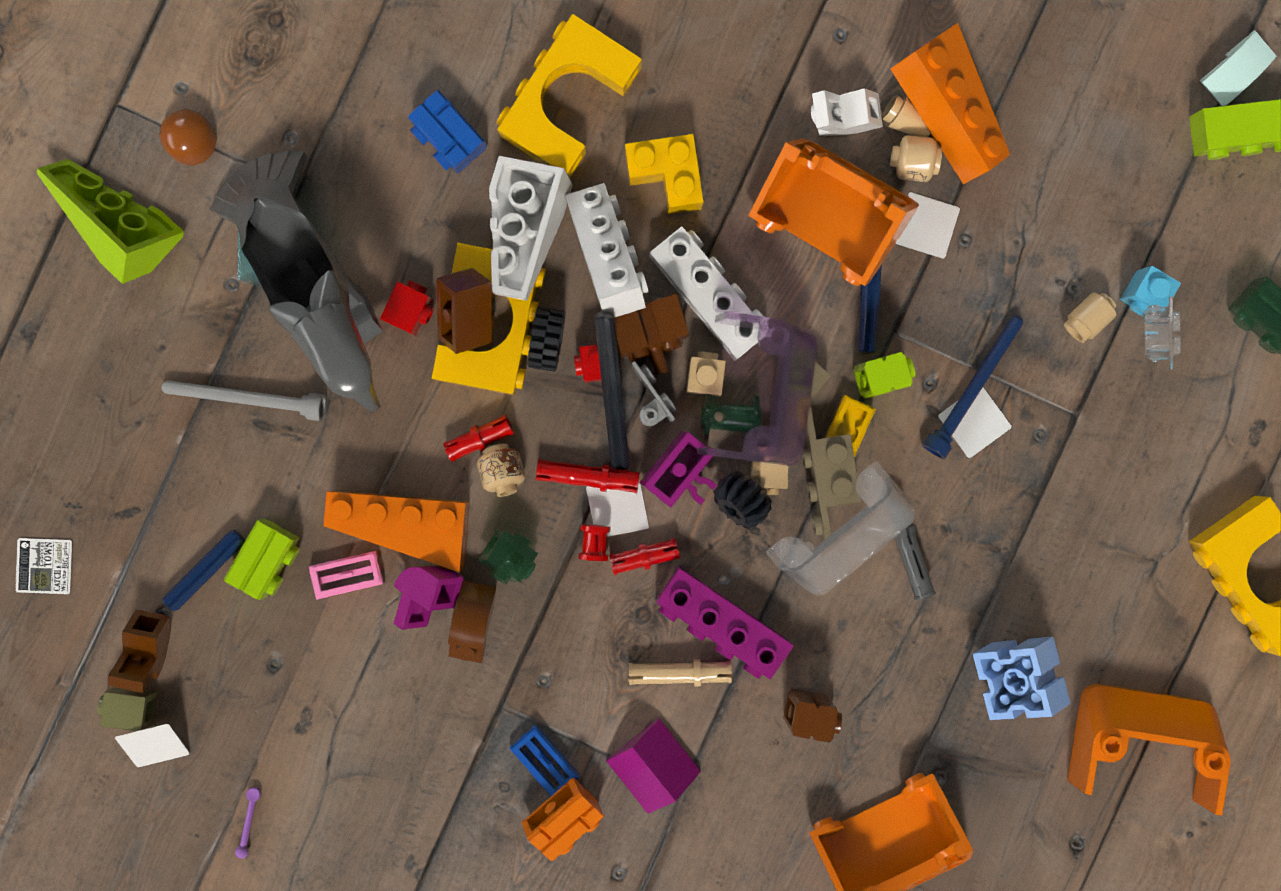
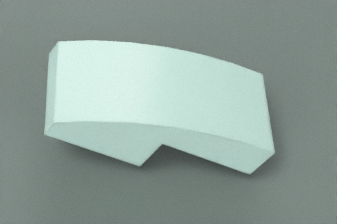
M1253 31L1225 54L1227 58L1205 75L1200 82L1221 106H1226L1248 87L1277 56L1259 34Z

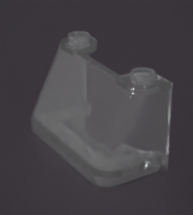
M877 461L867 467L858 476L856 481V491L867 506L820 545L815 547L811 541L804 543L801 539L791 536L779 540L766 551V554L777 567L810 594L823 595L829 592L913 522L915 508L912 502Z

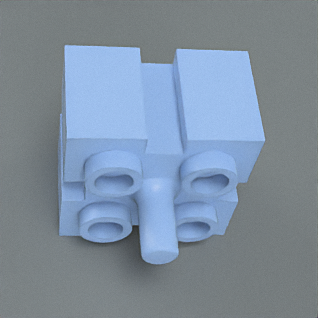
M1054 637L1027 639L1017 645L1016 640L992 642L973 653L979 680H987L989 690L984 692L983 696L990 720L1015 719L1023 712H1025L1027 718L1053 717L1071 704L1064 677L1055 676L1054 667L1060 664Z

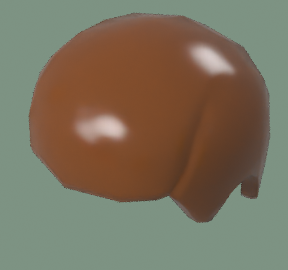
M185 108L172 112L163 120L159 128L160 142L165 151L178 163L194 166L205 162L214 153L217 136L207 119L199 112Z

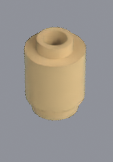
M1092 292L1067 316L1068 320L1064 323V327L1073 338L1084 343L1087 339L1096 337L1117 316L1115 311L1116 304L1107 294Z

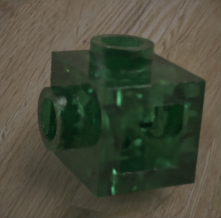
M495 531L479 556L478 561L492 569L489 574L501 583L507 584L508 581L521 583L522 579L526 580L534 571L536 566L534 560L538 552L530 548L531 541L518 533H514L512 536L506 531Z

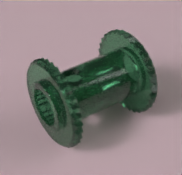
M705 394L701 410V429H703L704 440L709 439L710 430L750 432V442H756L761 426V406L758 395H753L751 405L713 403L712 395ZM716 412L722 413L723 419L721 421L715 419Z

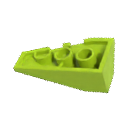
M69 159L37 168L38 176L96 258L122 284L151 273L183 238L184 231L163 211L152 205L149 208L133 201L134 195L125 190L120 193L103 184L102 177Z

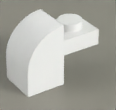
M864 88L842 95L825 90L812 94L811 116L816 124L819 136L856 134L883 127L879 95L874 91Z

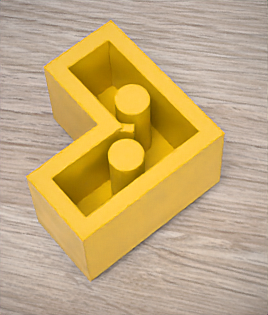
M694 134L625 144V158L630 186L663 181L668 214L702 209L704 201Z

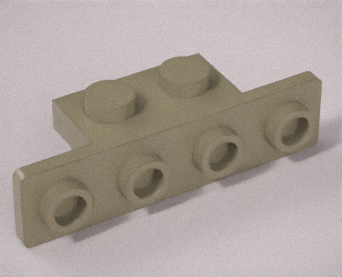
M811 406L800 407L801 414L796 415V424L799 435L804 434L806 448L801 449L803 466L805 469L810 468L811 482H807V493L809 501L815 502L817 515L812 516L813 530L815 536L820 535L821 541L825 543L832 542L827 508L861 502L851 435L846 434L816 439Z

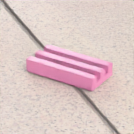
M377 550L308 566L316 600L384 584L385 581L381 574L382 569L378 561ZM370 559L371 563L370 566L319 577L318 571ZM373 572L374 579L322 591L321 584Z

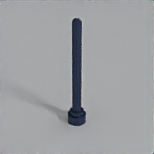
M1018 315L1011 317L940 430H935L933 434L929 433L922 443L924 449L941 459H946L952 449L950 444L953 439L951 436L1022 327V317Z

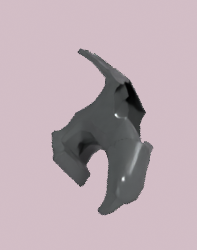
M286 150L276 154L270 152L259 158H253L240 166L235 173L225 180L226 184L215 194L216 198L210 210L214 214L236 224L239 231L241 250L269 299L270 313L281 327L290 333L292 339L305 353L328 388L345 398L354 399L366 410L373 413L380 409L381 406L375 393L371 361L364 344L382 333L383 329L361 286L356 285L346 275L336 256L324 242L293 196L300 171L307 156L304 151Z

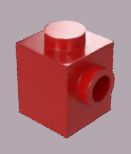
M411 280L408 281L407 285L397 282L380 320L417 336L421 325L426 326L432 317L434 307L431 306L433 299L425 295L427 288Z
M598 346L579 347L580 355L574 356L576 376L583 375L584 383L601 381Z

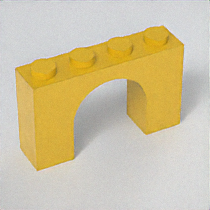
M574 14L571 15L567 22L563 20L557 26L552 37L555 40L548 51L545 49L541 51L534 63L536 70L530 80L527 78L523 79L516 90L515 96L518 98L511 108L505 107L497 120L499 125L497 130L502 139L541 164L564 168L569 179L586 155V146L557 128L546 117L543 111V100L547 89L557 78L563 75L584 73L594 77L621 96H624L642 69V59Z
M457 243L452 273L474 268L490 280L492 284L491 251L493 249ZM541 268L527 301L507 297L513 311V324L510 333L500 345L488 351L475 352L468 350L455 354L447 346L438 345L431 379L516 395L517 389H523L526 369L521 368L523 355L528 356L531 340V335H527L530 321H534L535 313L539 306V302L534 301L536 288H543L546 269Z
M1253 496L1191 539L1189 543L1195 550L1193 552L1195 560L1203 568L1208 569L1214 577L1212 584L1222 596H1227L1233 605L1231 608L1233 615L1240 623L1246 624L1251 631L1250 639L1253 644L1263 653L1267 652L1281 657V599L1272 603L1262 602L1252 592L1247 579V566L1254 551L1281 531V512L1271 497Z

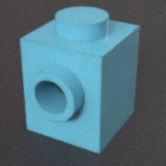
M1149 266L1135 272L1119 300L1128 304L1132 311L1141 316L1149 317L1165 312L1181 283L1154 266Z

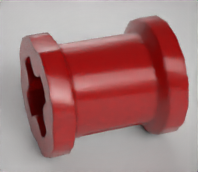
M581 524L580 530L583 531L582 552L578 554V559L608 561L609 555L605 554L606 539L611 527Z

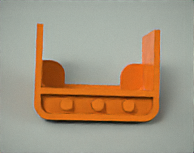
M1098 683L1091 684L1083 690L1078 709L1067 778L1068 782L1084 794L1092 795L1097 761L1116 762L1122 759L1128 749L1129 737L1195 748L1193 763L1197 770L1193 801L1215 815L1222 816L1231 759L1217 711L1211 704L1199 699Z

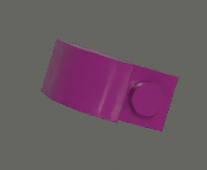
M439 565L411 567L404 570L394 584V587L402 592L393 624L401 630L427 627L432 611L455 608L464 577L451 569Z

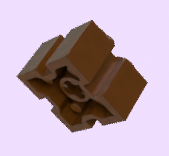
M677 294L650 301L645 304L646 308L614 318L616 342L621 359L628 357L630 363L648 358L650 355L656 375L669 371L664 353L681 348L683 340H686L689 335Z

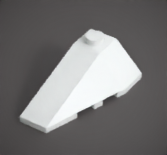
M503 156L498 157L489 186V199L492 205L490 229L493 238L491 266L492 292L494 294L524 301L528 300L563 219L567 206L565 195L571 193L573 186L564 168Z

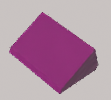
M660 718L656 719L606 759V762L648 814L676 802L701 772Z

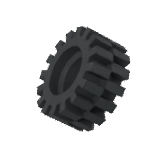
M537 307L529 345L528 368L556 372L566 315L564 310Z

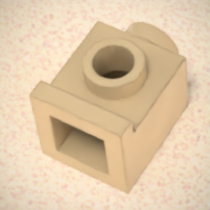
M751 447V453L757 454V460H752L751 478L754 481H758L759 485L766 489L767 495H779V489H788L789 447Z

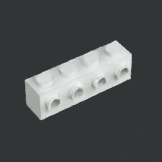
M605 183L565 195L602 312H611L615 318L646 308L643 294L649 292L643 272H635L634 267L639 266L634 246H626L625 241L630 240L624 219L618 221L616 218L617 215L621 214L616 195H608Z
M681 226L650 252L649 257L731 358L736 361L769 334L765 328L769 324L757 309L751 311L744 303L747 297L736 283L730 285L722 276L725 270L718 260L713 256L708 259L700 248L704 245L696 233L692 230L686 232Z

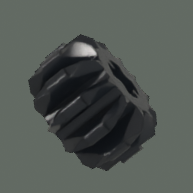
M739 471L724 477L713 491L714 501L720 506L719 510L727 515V519L733 520L736 525H742L746 529L755 528L759 523H762L772 509V500L766 494V489L762 488L758 481H754L750 475H744Z

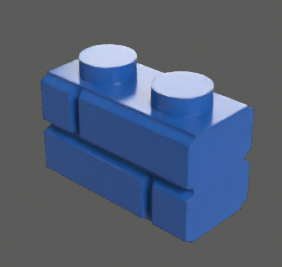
M436 90L423 104H420L409 114L408 118L414 125L410 129L411 133L423 146L429 142L434 147L436 152L432 156L446 171L452 167L457 174L460 173L487 148L485 140L440 90Z

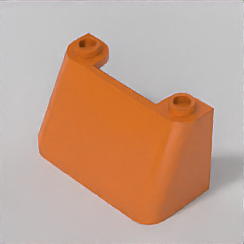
M801 138L785 143L748 216L756 220V226L765 232L774 233L775 230H787L840 262L839 268L843 272L842 277L846 281L856 286L861 284L866 286L870 283L911 221L919 204L909 196L811 140Z
M918 773L905 781L907 786L902 790V793L842 822L841 820L833 821L832 817H827L813 825L815 830L809 832L836 891H907L972 858L974 850L933 773L927 776L923 773Z

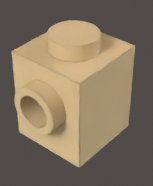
M698 352L697 357H691L689 359L685 393L721 396L726 361L718 360V354L711 352Z

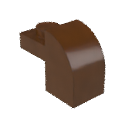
M467 581L462 582L449 633L448 644H450L448 657L482 663L497 587Z
M135 610L122 631L123 652L108 675L109 686L143 693L151 678L157 679L166 659L170 640V616Z

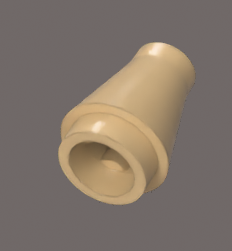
M895 95L881 116L887 122L886 126L911 136L928 137L930 131L911 101L906 96L901 98Z

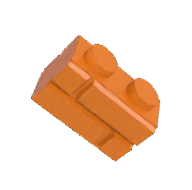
M573 777L524 819L521 824L529 842L538 850H541L552 862L559 855L567 854L573 848L575 841L586 832L595 830L604 814L596 798Z

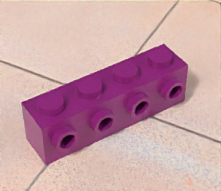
M680 566L676 568L656 598V603L660 605L658 611L673 622L680 618L689 625L686 629L689 633L701 641L708 637L717 643L714 648L716 651L729 660L736 656L745 662L742 668L758 679L764 675L771 680L794 646L788 639Z

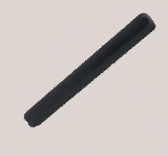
M599 312L595 315V328L611 468L626 470L629 467L614 315L611 312Z

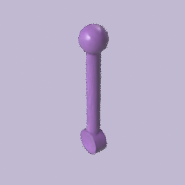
M252 787L246 793L249 803L241 842L235 850V855L240 859L247 857L249 854L247 842L255 803L261 797V790L258 787Z

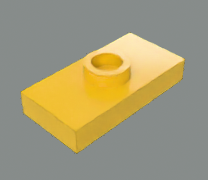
M843 395L824 438L850 434L855 457L876 409L847 395Z

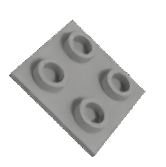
M634 361L631 366L654 399L640 411L639 418L641 423L645 426H654L666 417L669 422L674 421L675 418L671 413L676 408L665 393L659 396L652 385L656 380L646 365L638 367Z

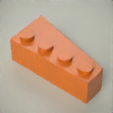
M958 23L890 68L963 184L990 171L1011 155Z
M340 490L326 491L323 526L453 571L461 572L465 565L470 501Z

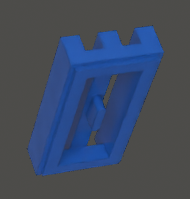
M536 724L509 748L550 796L573 777L576 780L580 777L578 771ZM535 736L569 775L567 779L532 741V737ZM524 744L558 781L559 786L555 787L521 749Z

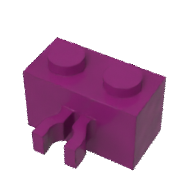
M681 430L639 483L670 508L686 489H688L691 498L702 505L705 499L698 495L697 488L691 483L695 480L700 485L706 484L710 489H715L717 486L715 482L707 477L698 475L713 457L714 453L689 432Z

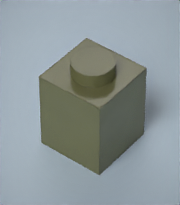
M117 687L105 691L104 695L100 697L97 706V713L101 716L99 726L130 731H140L152 726L157 691L144 690L141 693Z

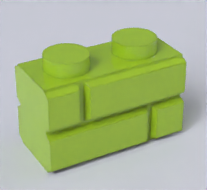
M902 352L856 365L853 370L858 391L862 398L878 396L909 387L913 382L912 378L916 376L911 358H906Z
M268 519L257 520L224 581L257 600L266 598L268 594L274 596L283 582V578L279 576L285 564L291 566L299 554L300 548L296 547L300 538Z

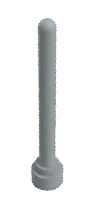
M169 380L163 382L161 386L162 391L166 394L299 411L300 415L305 416L307 420L322 421L326 411V395L319 393H309V395L297 398Z

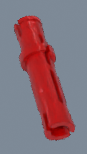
M538 459L536 481L600 488L601 492H607V489L632 493L638 492L640 472L615 470L611 469L610 465L591 467Z

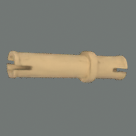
M693 659L692 663H629V685L694 683V687H699L701 683H732L731 661L700 662V659Z

